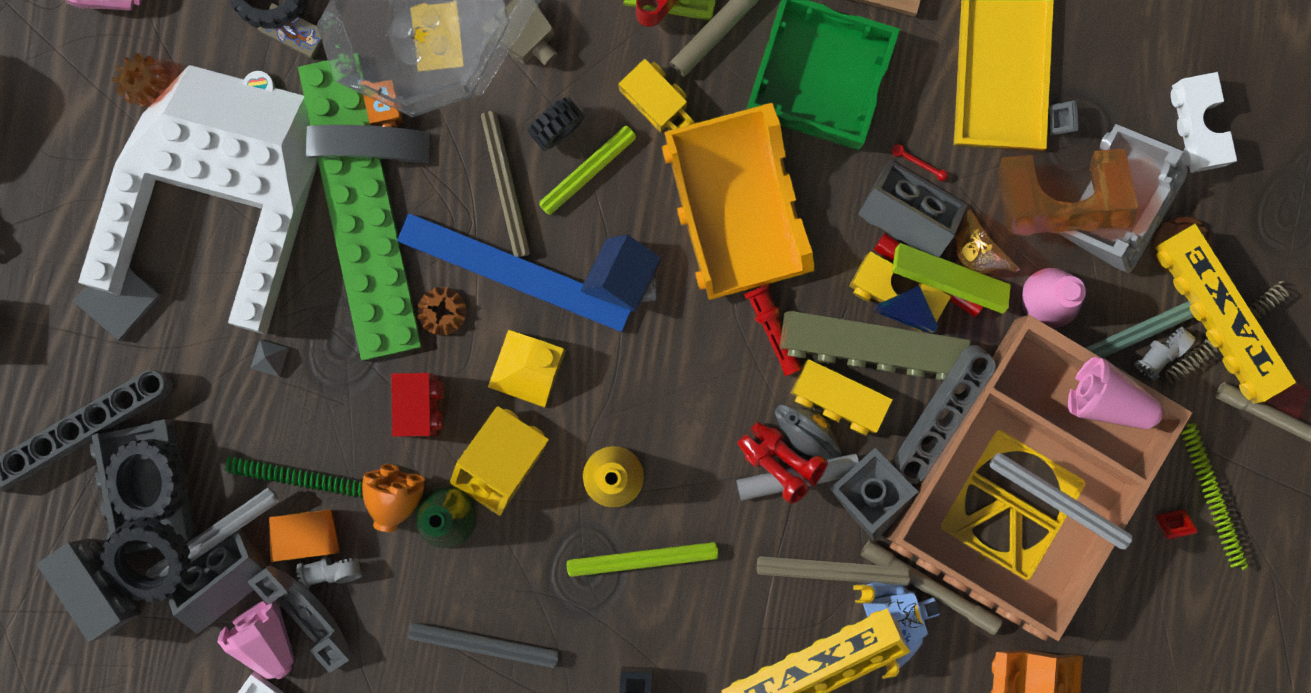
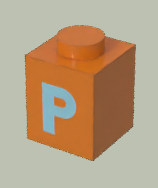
M392 82L362 88L371 126L397 128V124L404 123L397 89Z

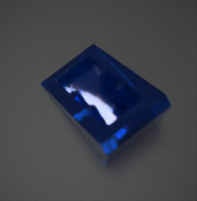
M920 286L879 303L873 310L874 313L929 334L936 332L938 327Z

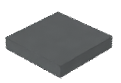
M128 268L120 295L85 286L73 302L118 341H122L161 297V294L131 268Z

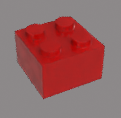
M391 373L392 437L438 436V430H443V412L438 411V399L443 398V383L438 381V375L432 373Z

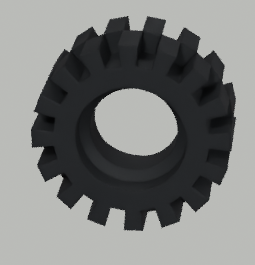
M567 96L555 102L553 106L548 107L546 112H542L539 118L532 122L527 132L543 151H547L556 144L558 145L562 139L567 138L582 123L585 115Z

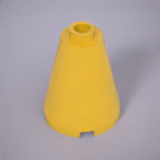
M610 446L596 451L588 459L584 467L583 483L588 495L595 502L606 507H621L630 503L637 497L643 486L644 473L640 461L632 452L622 447ZM609 472L616 473L618 476L617 483L608 484L606 482V475Z

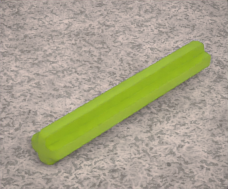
M624 126L539 202L544 212L548 215L555 212L636 139L632 129Z

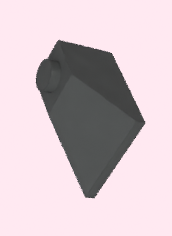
M876 448L830 488L831 492L852 518L874 541L899 519L918 494V491Z

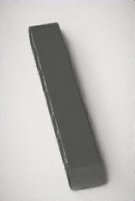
M148 370L142 372L0 455V492L10 489L92 441V434L106 433L167 397L173 389L171 377L159 371ZM154 377H157L160 381V387L153 393L150 389V382ZM130 392L133 396V403L129 408H126L123 398ZM101 408L106 412V419L102 424L97 420V413ZM74 424L79 427V435L76 439H73L70 434V429ZM49 439L52 443V451L47 455L44 451V443ZM21 455L25 459V466L22 470L17 466V460Z

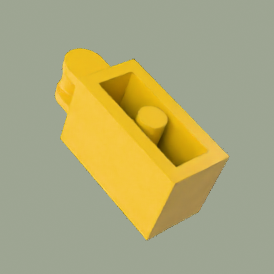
M644 59L618 83L619 91L660 133L666 127L669 130H674L695 124L692 118L684 111L687 108V101L685 100L687 95L677 84L674 83L671 86L664 79L666 74L655 62L650 64ZM679 116L683 122L676 127L672 122Z

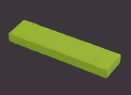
M902 243L896 247L893 273L1002 314L1009 308L1010 284Z

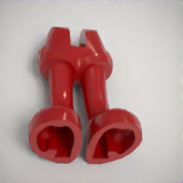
M756 422L750 430L761 444L758 445L747 435H744L737 444L745 454V459L752 466H762L780 482L784 488L782 492L783 499L789 504H795L807 494L809 489L807 483L815 486L827 469L828 461L819 455L811 458L809 461L805 460L783 442L784 436L776 428H769L762 423ZM778 456L797 471L807 483L801 478L791 475L773 457Z

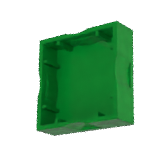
M781 0L747 109L772 103L782 127L859 151L864 145L877 104V93L882 77L888 69L900 29L861 16L841 14L823 4L810 0Z

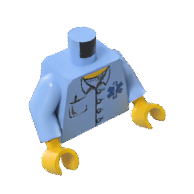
M878 582L867 585H854L853 590H861L862 592L861 598L855 600V603H863L867 618L876 611L888 608L898 621L911 652L884 665L887 668V673L882 678L895 677L899 673V668L908 662L923 644V637L928 635L924 620L940 615L937 603L934 598L917 602L915 593L907 590L902 585H889Z

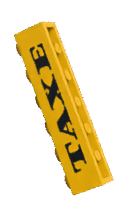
M1196 224L1155 247L1158 252V261L1164 268H1168L1173 275L1175 288L1180 294H1185L1191 304L1189 308L1192 315L1198 321H1202L1207 329L1206 336L1209 342L1221 351L1224 356L1223 363L1225 367L1238 378L1241 383L1239 388L1246 399L1251 400L1253 404L1265 402L1296 383Z
M886 608L870 614L868 618L854 625L845 626L840 632L828 638L817 640L812 646L800 652L789 654L784 660L772 666L761 668L756 674L733 682L731 686L721 691L722 693H829L911 651L898 621L889 609Z

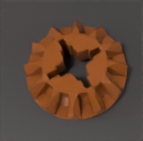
M435 287L429 292L424 293L418 304V318L422 326L435 335L443 336L454 333L462 326L466 318V304L463 298L455 290L448 287ZM444 298H446L445 306L450 312L454 313V316L450 314L443 315L439 324H437L438 314L433 312L430 307H440Z

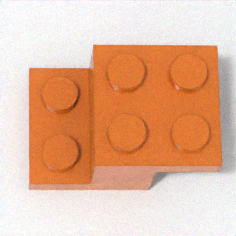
M1026 649L996 652L992 662L994 681L993 689L990 693H1081L1083 655H1055Z

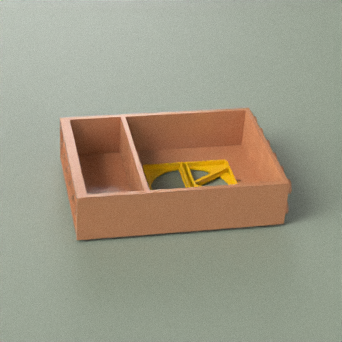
M1027 315L1014 320L992 357L995 361L994 374L926 478L917 483L915 487L918 491L917 496L892 525L885 538L892 542L889 548L902 556L911 559L914 555L919 558L916 564L937 576L940 572L945 574L942 580L963 592L967 588L970 589L971 593L969 596L991 609L994 605L998 606L996 613L1017 625H1020L1021 621L1025 624L1022 628L1044 641H1047L1049 637L1059 641L1115 545L1059 511L1057 520L1052 519L976 472L997 453L1021 451L1033 454L1042 459L1052 469L1062 492L1124 530L1192 412L1122 371L1161 402L1163 416L1156 426H1152L1150 429H1141L1079 418L1070 413L1068 397L1070 389L1076 391L1080 382L1075 379L1077 373L1092 357L1099 359L1100 357L1031 315ZM970 484L997 499L995 502L969 516L965 513V498ZM1010 508L1009 552L993 550L977 539L972 532V528ZM1022 515L1049 531L1046 537L1039 543L1026 550L1022 548Z

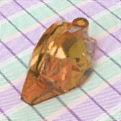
M970 209L967 212L966 227L954 236L958 242L957 254L960 261L968 269L981 274H988L997 270L1019 271L1020 269L992 241L974 212Z

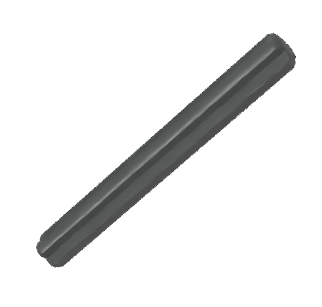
M415 622L410 624L408 630V639L550 668H556L558 664L559 652L556 650Z

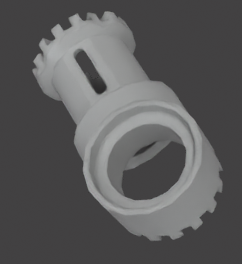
M1180 327L1181 331L1177 329V334L1174 332V337L1170 336L1169 340H1166L1167 343L1161 344L1158 341H1153L1150 345V351L1141 361L1137 360L1134 365L1137 370H1140V373L1145 372L1144 376L1147 375V378L1157 381L1159 378L1158 373L1169 361L1172 362L1175 358L1182 356L1193 345L1196 338L1184 327Z
M326 555L320 561L307 565L299 563L297 564L296 572L298 574L297 577H301V579L298 581L307 589H310L311 585L325 581L328 583L355 581L362 577L359 560L353 558L352 561V558H350L349 562H347V559H344L345 563H342L341 560L339 563L335 562V564H332L329 556Z

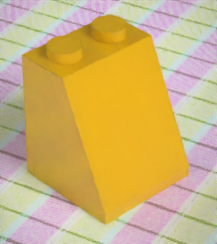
M497 406L457 461L450 484L501 516L540 457L549 439L544 437V433L537 427L528 426L520 421L518 416L511 410H503Z

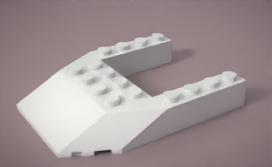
M189 65L142 114L116 161L78 282L94 289L120 295L156 180L258 207L262 211L228 323L239 328L267 335L318 163L317 158L306 157L307 126H310L304 96L277 88L268 91L243 84L244 79Z

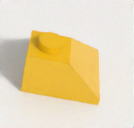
M508 330L488 387L546 407L566 350L536 338Z

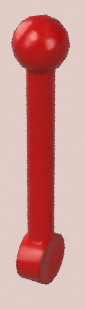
M900 144L892 147L891 153L893 156L906 158L936 175L939 181H946L948 179L946 170H938L904 151L903 146Z

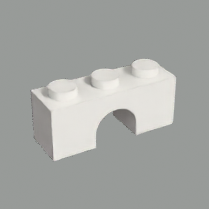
M1218 72L1184 78L1172 85L1171 101L1173 106L1177 107L1179 116L1177 129L1179 135L1183 136L1184 156L1186 165L1190 167V172L1224 167L1236 162L1237 158L1231 131L1214 133L1205 126L1203 121L1206 109L1214 108L1224 102Z

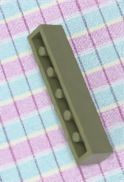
M789 311L784 314L779 349L788 350L787 356L806 358L807 353L818 355L817 361L836 363V358L848 360L847 365L852 367L865 368L866 363L877 365L878 371L895 373L896 368L906 369V375L925 377V373L936 374V380L944 381L962 351L970 346V340Z

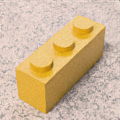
M811 360L805 362L790 393L796 396V403L809 409L815 405L824 410L823 416L839 422L842 418L852 423L850 429L867 436L868 431L877 433L893 400Z

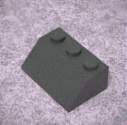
M889 159L865 199L858 215L869 224L876 225L890 233L895 239L903 241L915 249L940 257L955 236L967 204Z
M241 528L192 561L185 579L175 592L170 593L167 597L173 616L196 634L212 624L217 618L252 592L254 589L247 583L248 580L267 567L263 556Z

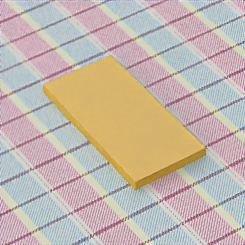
M961 0L954 146L1033 151L1046 150L1054 0Z

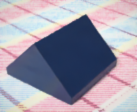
M628 234L607 238L581 288V292L637 312L661 262V257Z

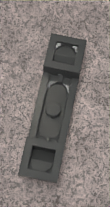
M365 125L307 126L306 157L331 159L354 157L429 163L430 132Z
M270 565L248 580L247 583L267 605L276 600L310 637L314 645L309 651L329 673L351 659L352 655L347 642L335 620L323 604L304 585L287 573Z

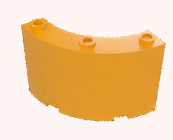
M772 103L664 132L667 145L662 146V151L666 164L671 163L682 205V207L677 208L681 226L687 224L700 270L695 272L700 290L706 289L709 300L814 271L813 252L802 219L797 217L794 206L796 198L789 173L785 171L783 158L786 156L781 125Z

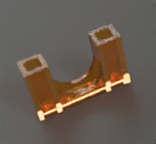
M1125 149L1093 152L1089 171L1094 194L1086 200L1074 203L1057 201L1041 190L1037 182L1032 155L1001 157L998 178L1008 235L1133 227L1138 212V204Z

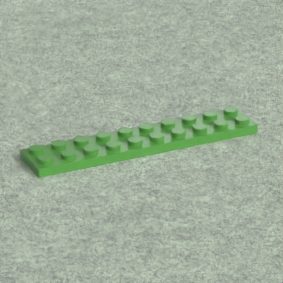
M357 54L298 67L310 126H371L362 88H365V82ZM337 157V159L318 158L361 361L422 348L401 247L397 241L398 233L382 160L354 157Z

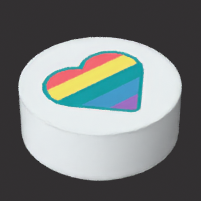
M262 71L249 73L243 81L245 85L272 91L275 88L272 78Z

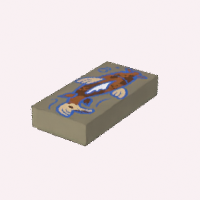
M272 3L269 9H274L278 6ZM298 16L295 20L285 23L282 27H271V29L258 27L259 32L311 59L314 58L327 34L325 30Z

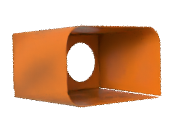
M334 510L269 517L271 562L340 553Z

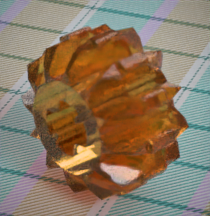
M135 53L133 61L129 57H123L125 65L123 67L120 65L115 66V70L120 75L112 77V81L118 84L115 89L116 93L124 96V101L129 104L136 102L139 106H144L146 99L151 103L156 102L154 94L156 92L159 94L164 93V90L159 85L168 82L167 78L161 75L164 71L163 66L155 64L153 57L147 56L144 58L140 53ZM138 77L143 78L141 83L136 81Z

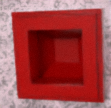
M1185 509L1155 515V519L1167 539H1176L1197 533V528Z

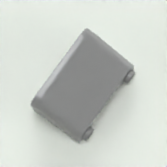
M1115 124L1111 133L1107 132L1100 144L1104 160L1075 208L1070 206L1058 213L1055 220V229L1059 235L1113 267L1130 273L1180 191L1187 175V165L1184 151Z

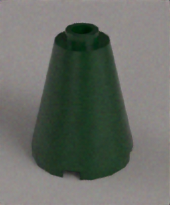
M440 487L428 492L420 500L415 512V524L420 536L427 543L438 548H452L462 544L472 534L476 523V510L471 499L462 491L451 487ZM437 515L442 519L441 525L437 520Z

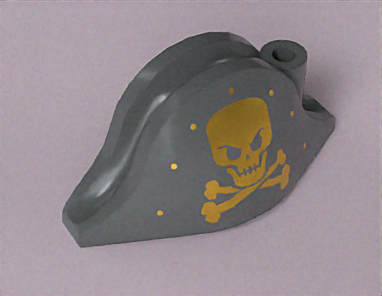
M782 404L774 411L776 419L787 443L795 452L812 458L819 455L826 460L838 458L842 455L830 424L820 413Z

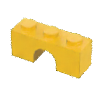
M870 251L865 256L849 287L855 289L853 294L864 301L869 302L872 299L880 303V309L893 317H896L897 314L908 319L906 324L917 331L922 332L923 329L927 331L933 329L951 296L922 283L918 285L911 297H902L896 294L891 286L893 264Z

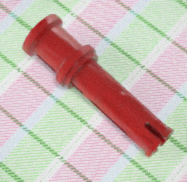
M766 284L744 294V297L749 299L756 314L754 319L758 324H762L784 375L787 376L801 370L803 367L798 358L787 356L788 350L779 349L783 327L779 318L781 310L775 306L768 291L770 286Z

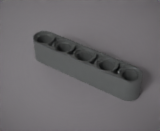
M971 345L962 351L896 453L894 465L910 484H917L926 478L994 374L995 361L981 346ZM983 357L982 364L977 368H972L973 362L977 358ZM967 384L966 389L962 393L955 394V390L959 385ZM950 410L946 418L938 419L942 411ZM933 436L930 443L926 445L921 444L925 437ZM917 462L914 468L905 470V466L908 463Z

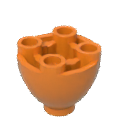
M383 464L380 470L365 472L362 483L363 500L368 513L374 520L373 527L382 532L397 531L398 525L408 518L418 506L423 495L425 478L418 474L401 472L399 467L392 464Z

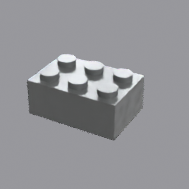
M91 539L67 542L36 565L88 643L112 635L141 613L137 609L139 606L137 600L131 599L132 596L129 594H121L118 591L119 588L116 585L112 586L108 581L109 576L107 573L104 574L102 569L104 561L101 560V552L103 551L101 546Z

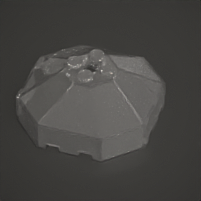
M330 0L317 24V28L337 83L404 114L415 117L472 97L510 23V18L503 0ZM420 28L422 32H428V35L424 37L425 42L419 43L417 39L412 40V37L416 35L415 30Z

